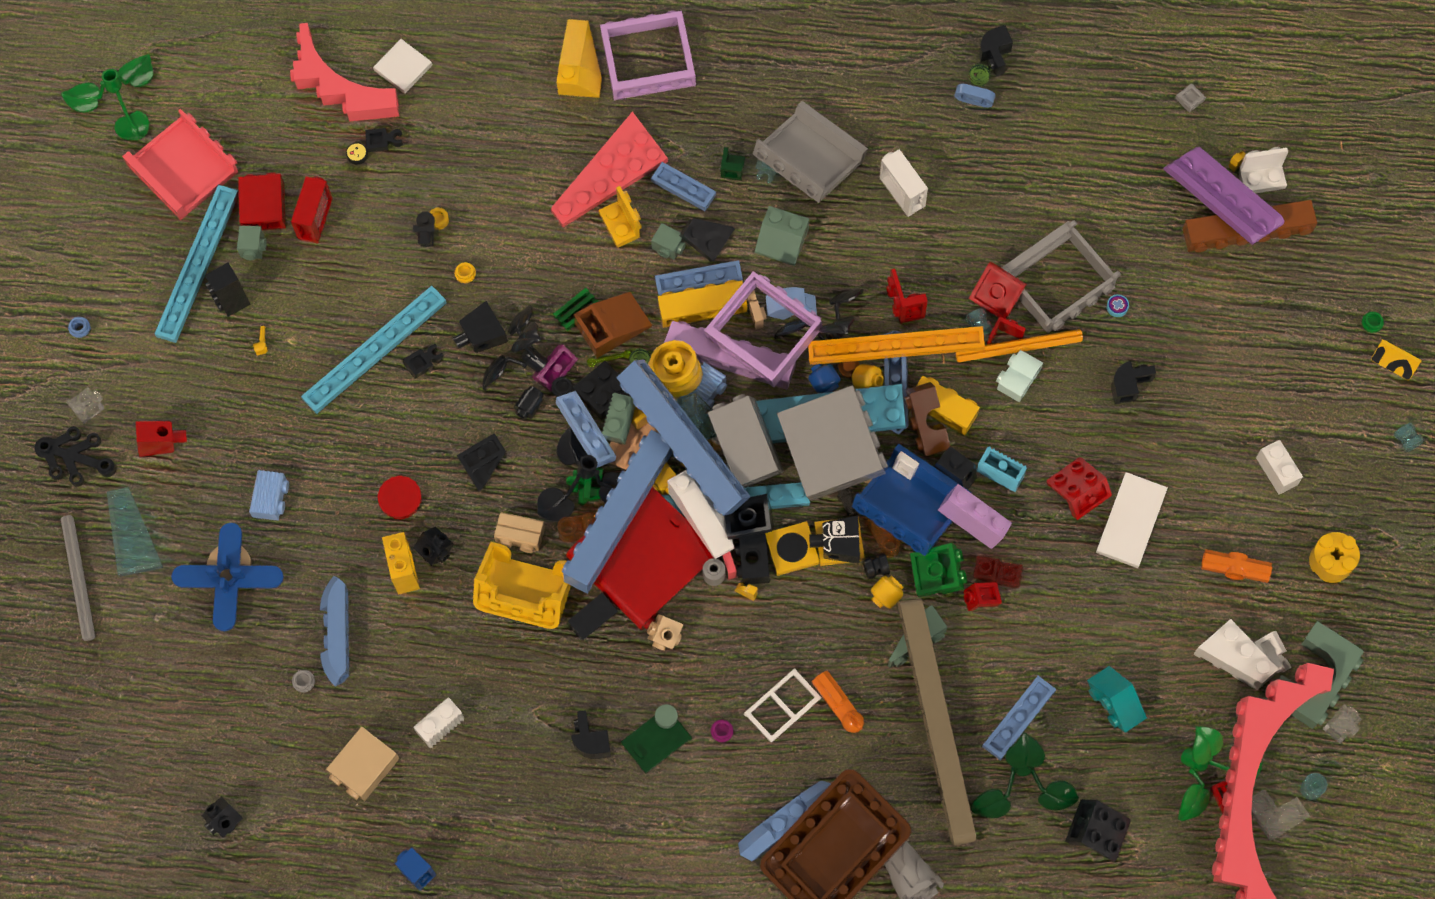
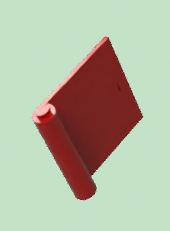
M652 487L595 580L594 585L640 630H648L651 622L656 621L654 618L657 612L703 570V565L707 560L714 557L688 520ZM586 536L578 540L566 553V557L570 561L574 557L573 551L578 542L582 543Z

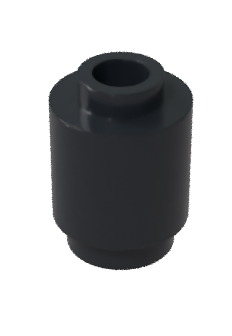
M529 386L528 389L523 391L514 405L515 414L524 420L527 418L532 419L543 402L544 394L537 388Z

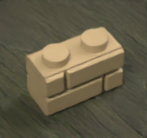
M501 512L494 538L498 544L505 545L508 548L516 546L520 547V550L523 552L532 553L533 550H540L545 524L544 521Z

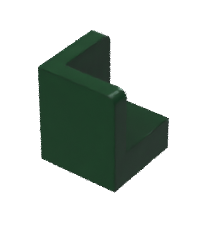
M724 147L720 168L721 178L742 181L745 157L729 154L728 147Z

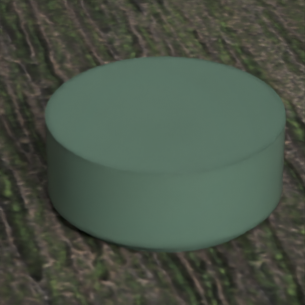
M666 704L657 708L655 721L658 726L668 729L676 724L678 714L673 706Z

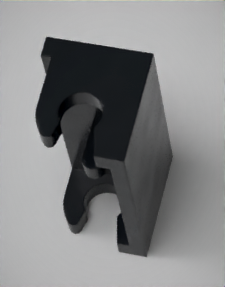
M601 593L569 619L566 624L580 640H585L618 611L605 595Z

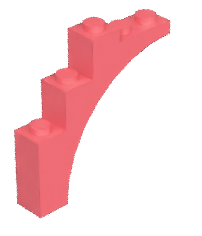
M308 23L299 24L300 32H296L297 43L301 44V50L297 51L298 61H293V69H290L291 81L295 82L297 89L316 88L317 97L321 98L323 105L342 104L343 113L348 115L349 121L399 117L398 96L395 88L379 89L362 86L338 75L323 62L316 52Z

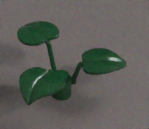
M1023 732L1020 738L1010 746L1005 755L1007 763L1012 766L1006 793L1003 795V792L999 789L987 790L973 801L970 810L974 814L986 818H1000L1006 815L1011 809V802L1007 798L1010 796L1016 773L1022 777L1028 776L1030 773L1032 774L1040 791L1043 792L1038 796V802L1046 809L1063 810L1069 808L1078 801L1079 796L1075 787L1067 781H1053L1046 788L1043 787L1035 772V767L1040 766L1044 762V750L1033 737Z

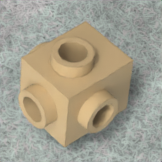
M658 614L656 621L651 622L647 634L649 636L647 639L653 641L652 646L665 651L666 647L673 650L674 646H677L680 642V631L683 624Z

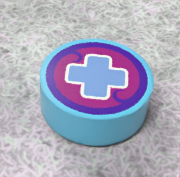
M1113 295L1109 298L1106 308L1111 316L1122 317L1128 311L1129 302L1122 295Z

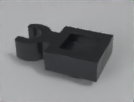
M386 128L365 130L367 152L387 151L388 145L395 147L403 146L402 139H394L397 136H402L400 129H394L390 133H387Z
M433 344L428 348V352L424 353L422 349H419L405 357L402 363L414 379L433 369L431 362H440L444 354L433 355L432 352L437 350V345Z

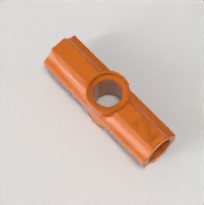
M1205 549L1201 569L1222 573L1227 578L1234 580L1246 578L1268 583L1272 571V563L1251 559L1246 554L1239 552L1226 554Z

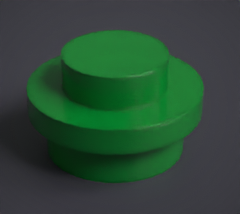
M1368 312L1363 316L1361 323L1367 332L1377 333L1382 329L1384 320L1379 313Z

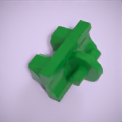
M597 467L596 470L600 471L599 476L602 479L603 468ZM573 470V476L566 478V484L572 485L578 474L577 470ZM595 476L590 479L580 478L572 491L577 493L579 488L578 504L585 505L587 501H599L598 492L600 488L591 487V481H596Z

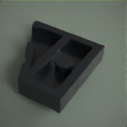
M494 433L457 455L478 492L483 490L506 454V451Z

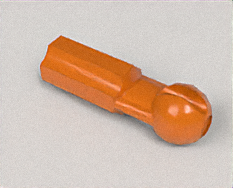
M828 670L819 674L812 681L814 687L836 714L844 729L850 733L859 732L864 726L863 716L855 709Z

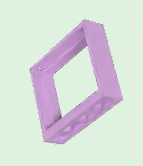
M668 11L665 14L659 15L650 14L642 18H628L625 21H610L600 25L614 100L696 86L695 72L682 11ZM678 25L687 70L621 82L617 81L609 37Z
M753 271L704 332L706 338L772 387H775L823 326L821 318L816 315V312L807 311L803 303L798 299L794 298L792 300L787 296V292L780 286L774 287L766 276L758 275ZM756 287L810 326V329L775 371H772L720 332Z

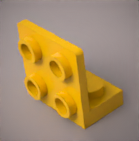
M620 186L616 187L617 202L598 210L617 248L640 238L639 230L642 229L639 222L641 218L637 209H632L628 192H623Z

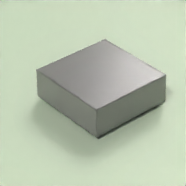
M1191 83L1178 93L1175 99L1190 113L1203 103L1206 97Z

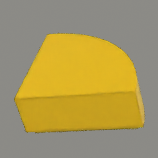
M1240 151V153H1236L1232 157L1229 168L1235 172L1241 166L1246 153Z
M738 583L734 590L752 601L758 595V588L751 584L745 586L743 583Z

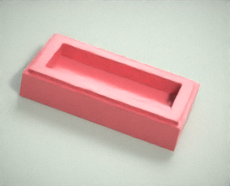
M729 551L721 556L728 580L734 579L737 576V570Z

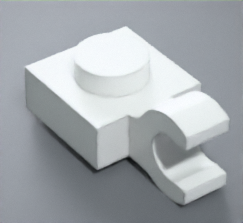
M1277 631L1271 632L1255 641L1256 646L1278 668L1277 673L1285 672L1291 668L1288 660L1282 656L1286 649Z

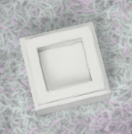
M901 451L892 468L911 480L916 473L919 463Z

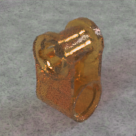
M596 513L564 517L559 520L557 526L559 538L563 542L580 540L584 536L589 526L588 524L593 525L596 521ZM570 526L573 528V531L564 533L562 529Z

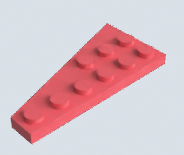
M633 111L551 207V212L562 227H565L616 195V187L620 186L624 190L656 170L662 162H668L667 156Z

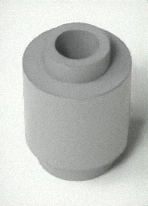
M709 559L703 565V578L708 585L718 586L725 580V566L719 559Z

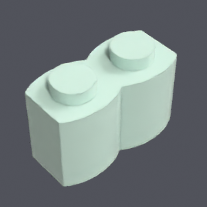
M1022 350L1017 355L1013 353L1007 363L1010 367L1006 372L1002 370L996 380L999 383L997 390L1018 402L1022 400L1043 365V362Z

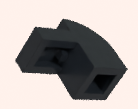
M1006 25L989 30L983 36L980 45L979 60L980 62L987 60L990 71L993 70L996 77L1004 75L1006 64L1002 55L1011 52L1013 40Z
M1131 361L1122 364L1117 369L1111 384L1114 404L1136 401L1139 394L1137 384L1153 381L1156 376L1155 366L1143 364L1133 369Z
M586 710L577 711L578 719H574L575 733L580 732V734L571 735L577 752L589 759L611 757L608 731L590 732Z

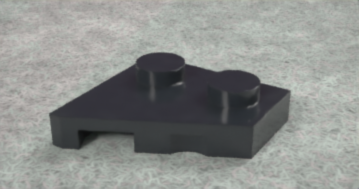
M692 218L679 236L708 261L712 262L716 259L735 228Z

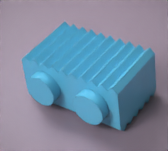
M990 446L987 447L980 459L976 472L1016 492L1025 476L1027 467L1026 465L1023 466L1022 463L1019 464L1018 461L1015 462L1014 459L1011 460L1010 457L1007 458V455L991 449Z

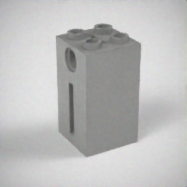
M741 394L732 398V403L725 404L722 402L712 407L713 410L708 412L730 471L741 485L746 488L783 473L784 470L756 399Z

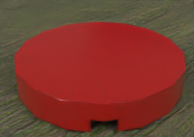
M395 476L386 480L379 488L377 496L379 507L383 513L398 520L414 515L422 502L420 487L414 480L406 476Z

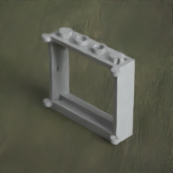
M1075 220L1067 221L1001 267L1016 277L1070 240L1104 279L1105 282L1052 319H1049L1024 289L1019 300L1047 334L1053 329L1055 331L1059 330L1067 319L1076 318L1084 307L1093 306L1101 295L1110 294L1115 289L1117 278L1121 275L1119 271L1113 273L1074 228L1078 224Z

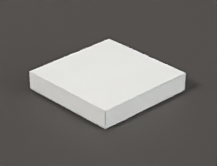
M400 39L373 68L375 72L405 94L430 69L432 62Z

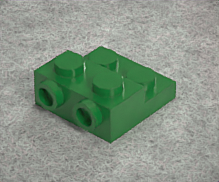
M953 543L933 547L926 556L919 552L910 553L918 597L964 590L967 576L960 566V562L964 561L962 550L958 549Z

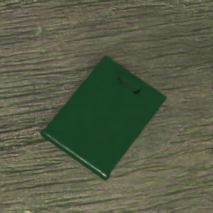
M653 716L623 739L621 744L643 772L647 774L680 747L691 741L692 736L678 719L673 727L664 729L657 725L655 716Z

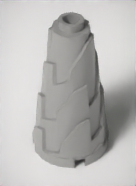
M907 841L885 864L893 887L900 899H931L939 893L936 886L938 885L941 889L944 886L939 875L934 873Z

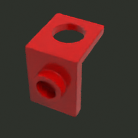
M999 316L988 337L987 345L992 343L998 329L1016 338L1023 339L1026 328L1020 326L1012 319H1004Z

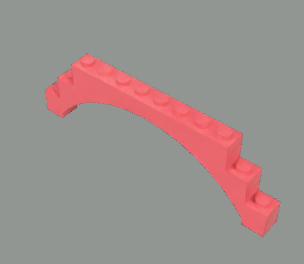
M1311 663L1300 665L1295 673V681L1297 683L1279 679L1272 681L1266 688L1265 695L1268 698L1267 700L1247 696L1241 698L1237 704L1236 714H1238V719L1233 728L1234 746L1231 747L1229 753L1231 766L1226 774L1228 786L1227 792L1224 793L1222 799L1224 813L1219 820L1221 833L1215 846V850L1218 852L1217 860L1212 867L1214 882L1240 887L1235 899H1277L1263 874L1255 849L1251 817L1254 783L1264 752L1282 723L1298 707L1313 696L1331 691L1334 672L1332 668Z

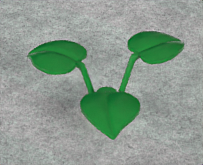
M147 54L124 64L118 72L115 69L105 70L101 76L103 81L100 82V90L94 83L87 82L61 92L64 101L70 108L83 113L93 111L98 107L97 99L103 97L104 88L110 93H116L125 117H121L115 122L114 130L116 134L125 140L142 139L149 131L148 117L141 111H135L129 115L119 91L122 83L124 85L130 83L133 87H141L152 80L153 67L151 57Z
M1196 726L1193 748L1185 749L1181 755L1182 764L1190 768L1189 773L1195 777L1198 784H1192L1184 794L1178 815V820L1180 821L1199 816L1205 811L1209 803L1210 792L1203 788L1204 782L1197 772L1205 771L1209 764L1226 771L1230 769L1228 766L1212 761L1213 756L1217 755L1222 749L1223 736L1219 731L1211 727ZM1263 759L1260 762L1256 779L1261 772Z

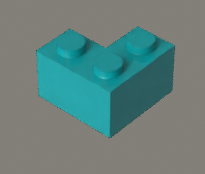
M1110 666L1087 680L1090 686L1088 690L1090 696L1094 701H1100L1102 706L1108 711L1109 716L1107 718L1114 728L1118 727L1126 733L1147 719L1133 684Z

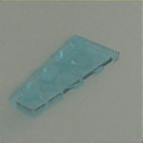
M129 487L107 491L118 575L122 577L164 568Z

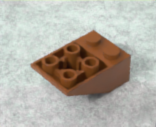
M631 292L593 303L573 314L576 327L596 358L653 327Z

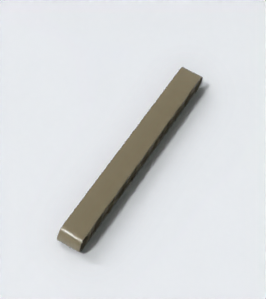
M921 597L899 601V615L952 846L976 842L975 828Z

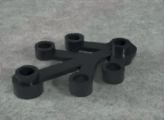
M75 426L69 427L65 434L55 439L42 437L35 443V453L39 457L46 459L50 468L49 475L54 480H61L64 476V471L58 466L55 456L63 458L70 474L69 481L75 487H79L84 483V477L79 473L75 462L96 468L103 477H111L116 472V465L109 458L98 460L79 454L101 444V438L97 433H90L86 440L67 449L59 446L71 440L77 441L81 438V432ZM73 431H77L75 436H70ZM97 437L95 443L90 442L92 438ZM45 444H48V448L45 449V450H42V447H43ZM104 464H109L108 468L102 469ZM56 470H60L59 475L53 476ZM75 477H80L78 482H73Z

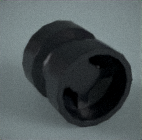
M885 553L877 554L875 558H862L868 580L875 578L879 574L883 576L890 574Z

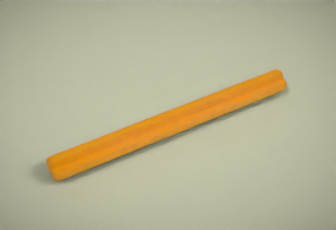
M1080 329L988 344L985 345V350L955 352L957 362H965L1018 353L1020 350L1030 351L1077 343L1083 340V334Z

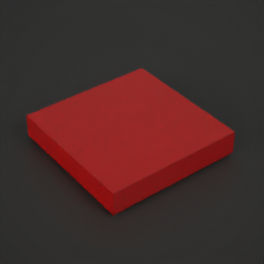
M989 262L968 299L999 318L1000 316L1007 319L1027 284L993 262Z

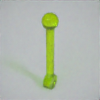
M625 350L621 354L599 359L589 358L587 359V365L594 367L595 364L623 357L630 358L631 352Z

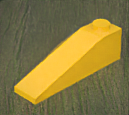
M568 19L557 75L558 95L600 98L602 77L589 21Z

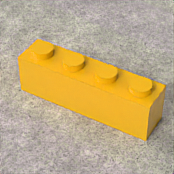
M730 280L720 285L708 284L704 288H687L682 292L663 293L661 296H658L663 328L670 327L672 321L692 323L715 318L743 282ZM747 300L743 302L734 315L747 312Z

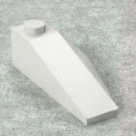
M686 470L667 480L669 495L714 559L733 550V541L727 538L725 515L723 516L715 510L714 503L701 492L698 482L691 478Z

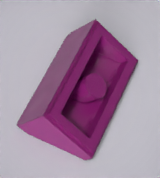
M558 345L547 357L545 367L540 372H535L532 378L549 391H552L553 381L558 377H564L578 358L564 345Z

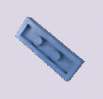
M664 162L660 164L651 177V182L703 211L707 210L716 196V191Z

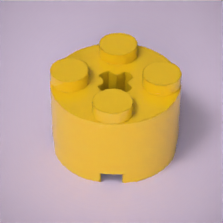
M1340 532L1323 535L1309 556V564L1312 571L1325 582L1337 583L1343 581L1353 572L1360 559L1356 540L1352 536Z

